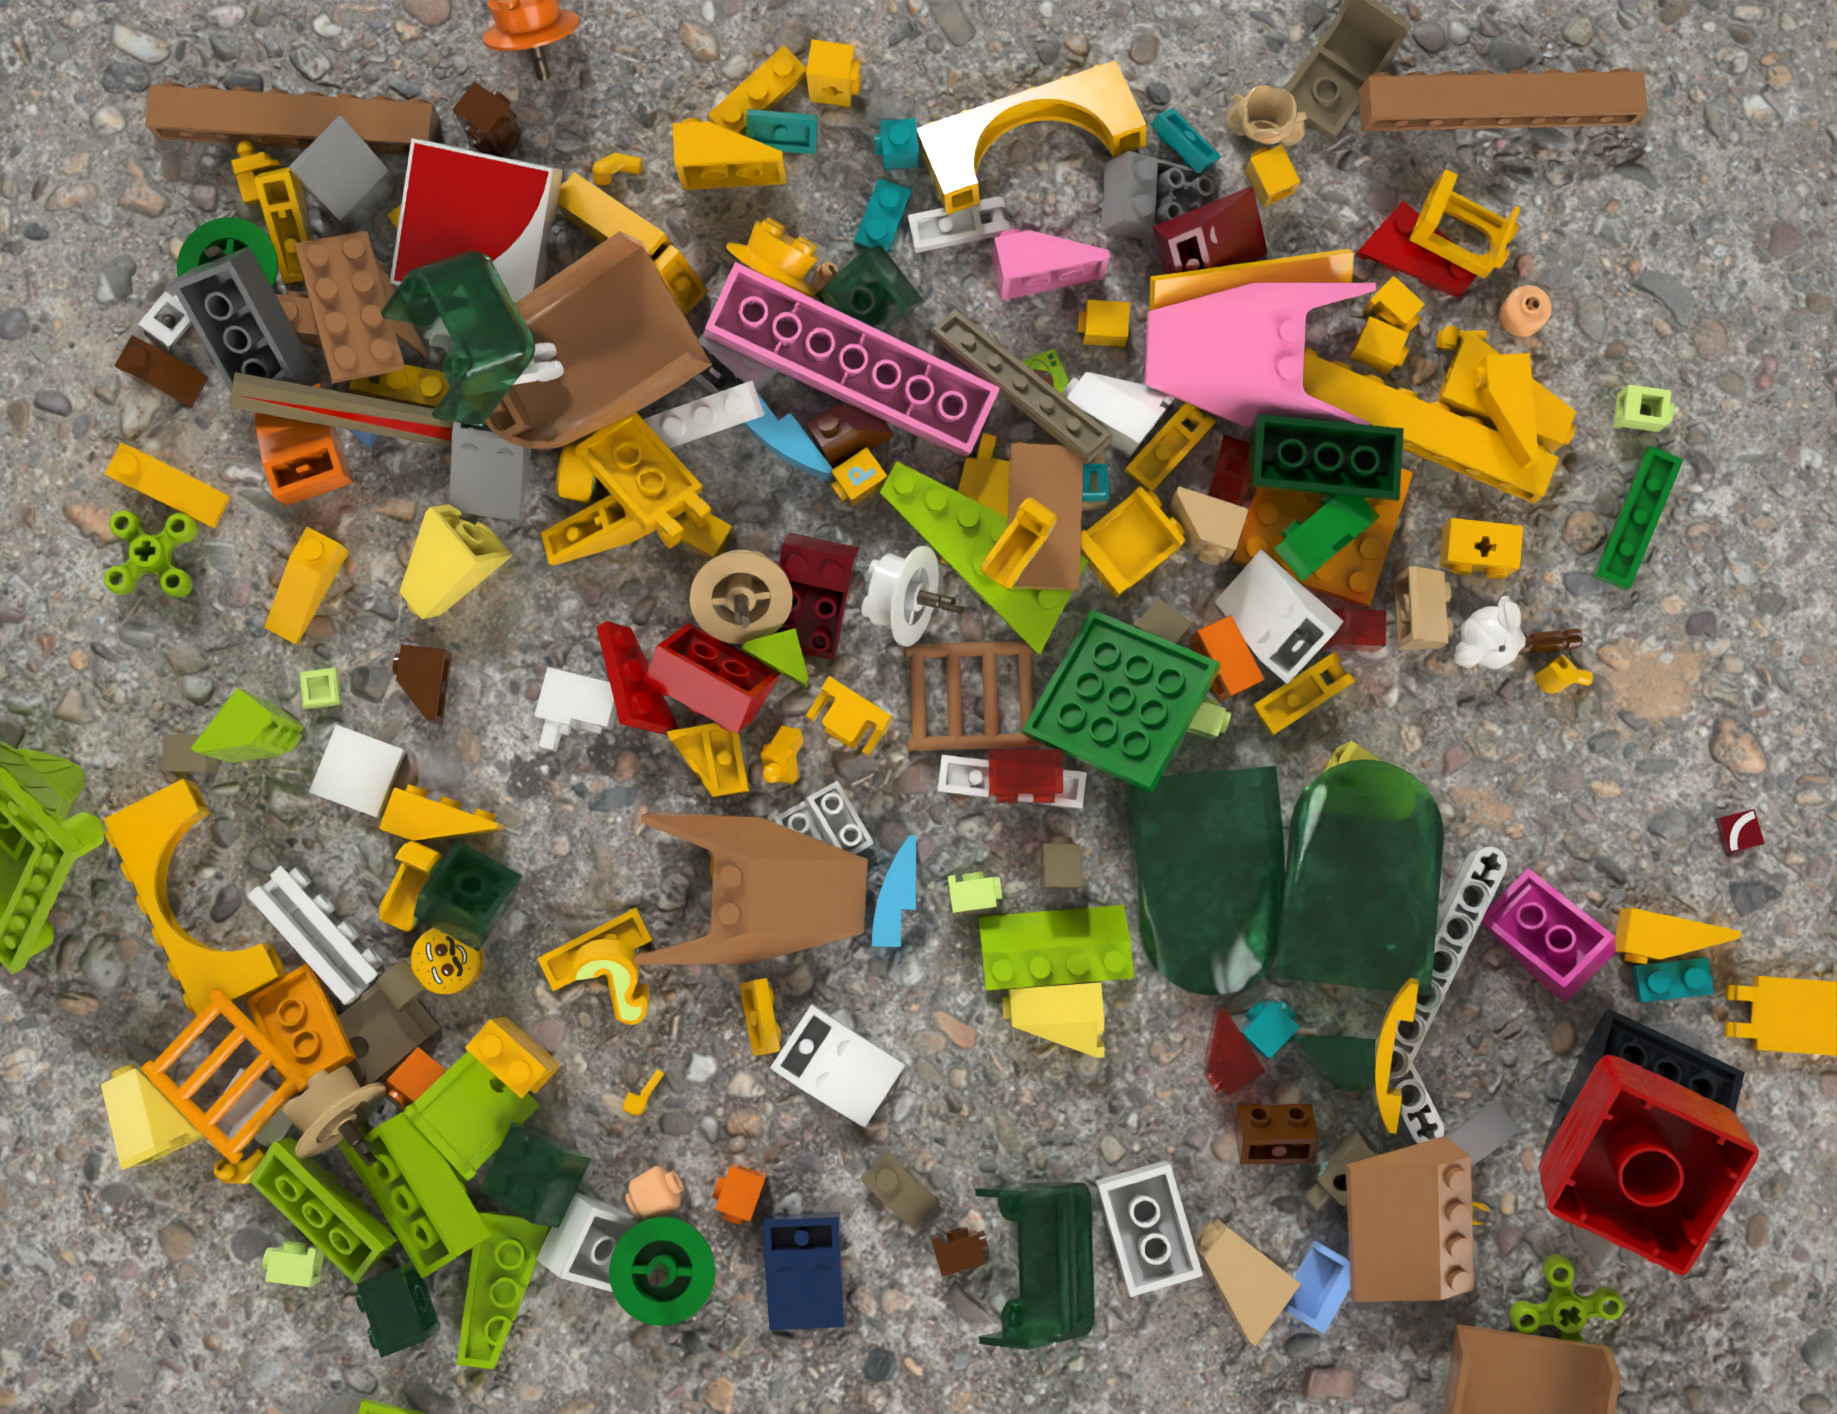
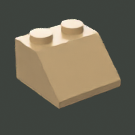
M1180 486L1177 488L1168 507L1172 517L1183 527L1185 531L1183 537L1186 539V544L1191 553L1199 555L1198 559L1210 565H1219L1220 562L1226 563L1236 551L1249 510Z
M1409 566L1393 579L1397 650L1440 649L1449 643L1448 639H1451L1453 635V622L1451 617H1447L1446 603H1449L1451 598L1450 583L1445 582L1444 571Z

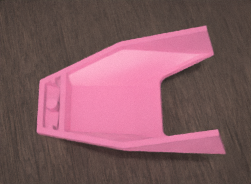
M1251 283L1147 312L1144 385L1245 428L1251 427L1258 414L1369 425L1368 421L1305 393L1303 389L1305 322L1309 310L1376 291V283Z

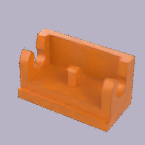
M1232 615L1198 630L1189 638L1188 643L1192 651L1220 663L1221 669L1211 686L1219 703L1265 680Z

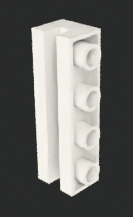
M280 865L269 875L272 879L267 884L257 886L247 896L344 1005L354 1004L361 998L360 995L374 985L376 980L385 973L380 967L384 964L383 960L371 948L368 947L365 950L356 940L359 937L358 932L347 921L344 920L341 923L332 913L335 910L333 904L323 894L320 893L317 896L309 888L308 885L311 883V880L300 868L295 867L292 869L291 867Z

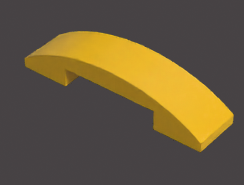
M1410 978L1394 997L1383 1020L1376 1047L1375 1083L1377 1099L1388 1132L1393 1134L1397 1133L1402 1092L1401 1089L1388 1087L1397 1021L1413 1022L1419 987L1418 979Z

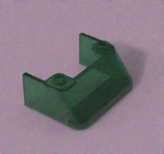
M468 250L412 269L404 277L402 283L380 312L383 318L425 327H431L440 315L455 345L444 359L443 371L451 388L432 412L434 419L482 426L530 364L535 353V341L490 257L482 252Z
M1081 1182L1008 1183L975 1188V1196L998 1198V1208L1005 1220L1018 1221L1020 1296L1010 1298L1001 1311L1002 1331L979 1336V1344L1030 1350L1087 1335L1091 1331L1095 1319L1091 1194L1087 1185Z

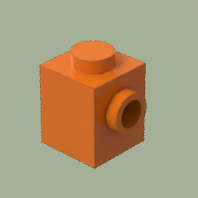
M417 1047L387 1079L385 1087L388 1092L387 1098L397 1108L404 1110L446 1072V1069Z
M732 1163L726 1178L719 1176L712 1198L718 1200L715 1210L723 1212L721 1218L742 1225L743 1220L750 1222L759 1202L767 1174Z

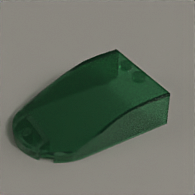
M1353 760L1329 768L1314 779L1300 795L1294 807L1289 828L1276 978L1399 992L1410 978L1418 979L1419 983L1417 994L1431 995L1444 829L1441 814L1434 798L1411 773L1383 761Z
M1276 766L1161 776L1152 793L1129 782H1125L1123 789L1137 925L1140 942L1148 960L1165 979L1180 989L1191 993L1210 996L1225 995L1252 985L1275 962L1285 935V856Z

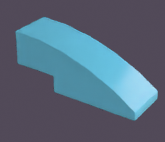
M757 393L764 416L741 424L766 449L789 465L812 476L830 481L833 468L793 415L789 413L778 421Z
M909 835L885 876L873 920L871 947H901V910H916V835Z

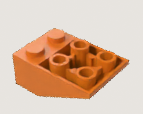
M319 383L312 387L322 388V385ZM253 412L262 464L273 497L283 505L289 506L354 483L336 427Z

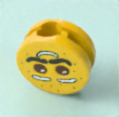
M438 926L426 931L416 941L411 953V969L428 991L436 994H455L468 989L477 981L484 965V953L478 939L468 930L457 926Z

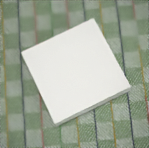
M336 725L309 793L380 818L406 750Z

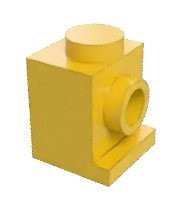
M1393 276L1369 300L1362 311L1367 316L1373 311L1376 314V319L1409 333L1422 320L1417 314L1425 304Z

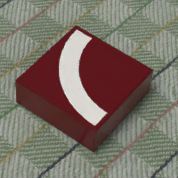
M1755 809L1715 818L1725 854L1765 844Z

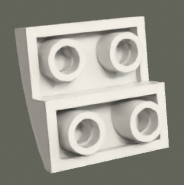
M838 781L812 794L803 802L771 820L856 855L874 844Z

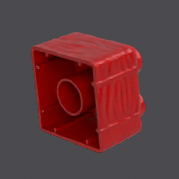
M1605 1055L1594 1066L1569 1113L1542 1156L1538 1172L1547 1209L1553 1215L1579 1228H1584L1617 1246L1633 1251L1647 1258L1648 1261L1656 1263L1676 1274L1685 1275L1695 1264L1719 1220L1758 1159L1759 1149L1738 1119L1736 1113L1729 1108L1623 1058Z

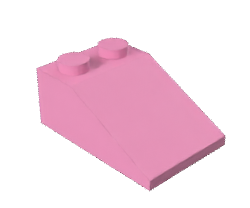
M1019 229L1006 230L1000 233L999 237L994 238L992 264L1000 299L1002 301L1104 280L1110 254L1109 250L1031 230L1021 232Z

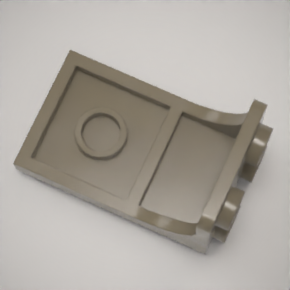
M1344 0L1324 35L1284 88V90L1294 96L1297 112L1306 113L1308 119L1304 122L1332 142L1359 107L1358 90L1365 80L1372 74L1384 72L1404 42L1411 26L1400 12L1389 10L1377 2V0Z

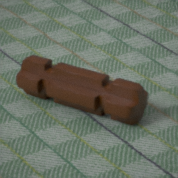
M1576 628L1567 629L1563 632L1557 630L1531 633L1529 636L1524 634L1526 637L1525 646L1519 651L1518 655H1524L1529 653V651L1532 654L1560 651L1563 647L1565 650L1577 649L1583 644L1582 633L1580 629Z

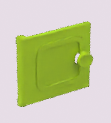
M467 1051L414 1103L408 1105L403 1113L468 1181L474 1177L477 1172L476 1170L540 1105L529 1093L521 1099Z

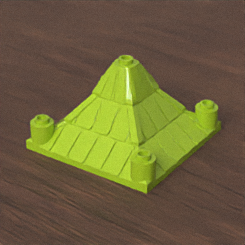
M0 740V962L14 975L25 968L30 958L53 944L54 928L47 920L49 910L52 908L74 861L103 843L104 826L96 816L86 812H80L69 818V812L85 788V773L79 765L72 763L69 759L41 751L23 748L18 750Z

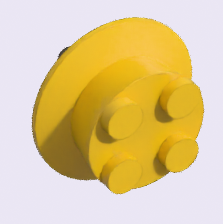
M768 217L763 222L755 221L747 245L727 243L726 248L732 255L758 273L808 297L816 295L814 288L804 278L819 259V256L815 253L818 246L809 239L800 235L798 239H794L784 233L787 229L784 225Z

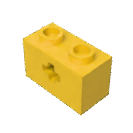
M811 40L806 71L810 102L851 108L853 95L859 96L862 77L860 74L861 60L855 59L854 45Z
M1450 518L1442 525L1439 567L1450 568L1449 572L1457 575H1470L1472 571L1486 572L1485 577L1506 579L1508 575L1520 569L1523 526ZM1477 544H1480L1481 550L1487 551V554L1483 557L1480 550L1474 549Z

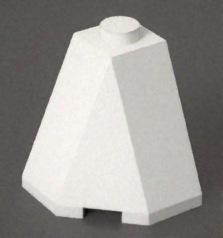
M1086 372L1080 381L1074 377L1062 392V395L1113 434L1110 445L1129 459L1175 399L1143 384Z

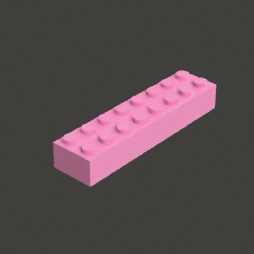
M736 262L707 322L703 335L963 458L971 454L1000 387Z

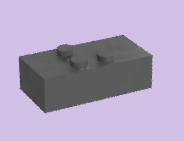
M250 247L192 268L170 284L231 393L235 372L306 386H313L320 379ZM241 410L243 415L252 413L250 411Z

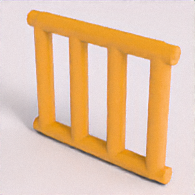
M216 988L208 996L210 1002L154 1062L152 1060L148 1061L141 1067V1070L208 1141L234 1165L243 1156L240 1151L297 1090L302 1092L308 1088L306 1085L308 1079L227 996ZM222 1013L235 1026V1029L179 1088L165 1073L166 1070L207 1026ZM247 1039L261 1054L213 1106L204 1113L190 1098L237 1047ZM272 1064L287 1080L230 1140L216 1126V1123Z

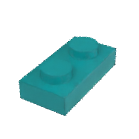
M1174 108L1159 113L1150 124L1157 131L1158 138L1166 145L1172 146L1181 155L1182 162L1187 167L1193 168L1198 174L1214 167L1222 157Z
M748 109L746 114V137L784 152L816 154L818 115Z
M879 178L855 236L854 246L887 258L912 196V190Z
M1708 957L1631 966L1636 1002L1714 994Z

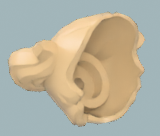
M1259 85L1251 89L1246 97L1234 93L1232 100L1235 105L1228 111L1226 116L1228 129L1237 136L1246 135L1250 140L1263 145L1280 142L1286 146H1291L1302 140L1306 132L1304 121L1308 118L1305 112H1297L1294 96L1290 92L1282 88L1278 89L1268 85Z

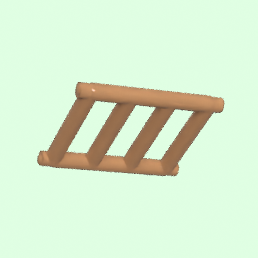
M1025 641L928 643L904 646L906 658H910L912 738H909L907 743L908 751L1040 747L1041 743L1026 737L1022 732L1024 725L1034 710L1032 654L1035 653ZM1018 655L1021 734H999L996 656ZM982 656L984 735H963L960 657ZM946 657L948 736L927 737L924 658Z

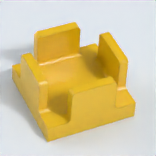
M829 676L821 687V692L809 709L806 717L814 723L828 701L832 702L833 705L823 718L822 725L825 726L827 734L851 749L856 748L868 728L875 729L862 750V754L869 758L883 735L885 736L891 727L892 716Z

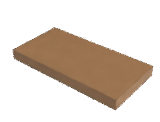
M1011 443L1007 528L1016 517L1015 515L1020 505L1026 498L1031 497L1057 514L1058 519L1048 538L1012 588L1079 590L1083 460L1066 446Z

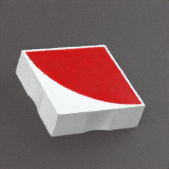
M411 138L390 284L473 301L475 298H485L489 305L509 308L545 282L548 264L547 243L550 230L555 221L563 170Z

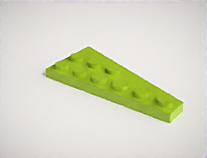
M896 461L880 491V496L927 541V544L935 552L940 554L950 567L989 607L991 606L1039 657L1073 591L1024 588L1005 589L981 572V565L1006 531L1008 518ZM1081 555L1080 576L1089 561V559Z

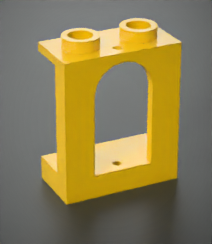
M1445 169L1430 188L1409 240L1485 279L1494 267L1500 269L1505 263L1510 252L1506 245L1513 240L1520 225L1516 223V219L1521 208L1515 206L1506 218L1495 214L1452 191L1458 175ZM1443 212L1484 233L1489 239V253L1484 255L1471 253L1433 233L1440 222Z

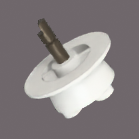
M918 546L910 552L906 559L889 553L882 557L881 560L874 559L871 562L868 570V577L871 581L868 595L862 603V615L869 617L874 625L891 626L893 637L899 645L908 647L920 639L930 621L933 608H940L941 610L959 614L963 613L965 607L956 605L955 597L937 594L939 580L938 562L934 551L930 547Z

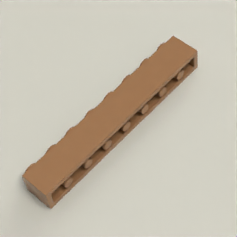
M1587 68L1575 73H1562L1560 69H1550L1542 73L1514 70L1508 74H1494L1491 70H1483L1465 75H1460L1458 71H1447L1439 75H1425L1424 72L1416 71L1405 76H1391L1388 72H1379L1368 76L1358 90L1361 131L1633 126L1648 112L1644 71L1630 72L1629 68H1617L1610 72H1596L1595 69Z
M165 82L163 86L150 85L145 126L157 139L239 144V142L247 140L252 145L307 149L341 115L374 153L409 155L411 138L437 143L440 117L432 103L419 98H411L408 102L394 101L386 96H375L373 99H359V97L352 94H339L338 97H328L313 91H306L303 95L289 94L280 89H270L267 93L254 92L246 87L221 90L207 84H201L198 88H191L174 82Z

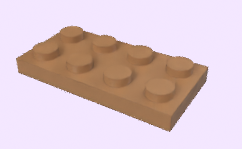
M362 231L295 243L297 259L331 383L334 384L404 370L403 358L368 232Z

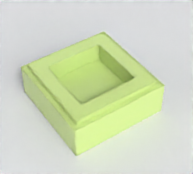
M328 668L299 672L304 709L342 705L339 669Z

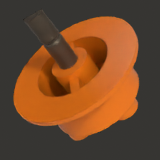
M489 0L487 5L496 24L483 34L482 40L484 45L490 49L500 51L529 49L533 58L532 62L537 80L549 79L551 75L546 57L544 56L543 45L562 39L575 31L580 24L578 14L570 10L560 9L559 0Z

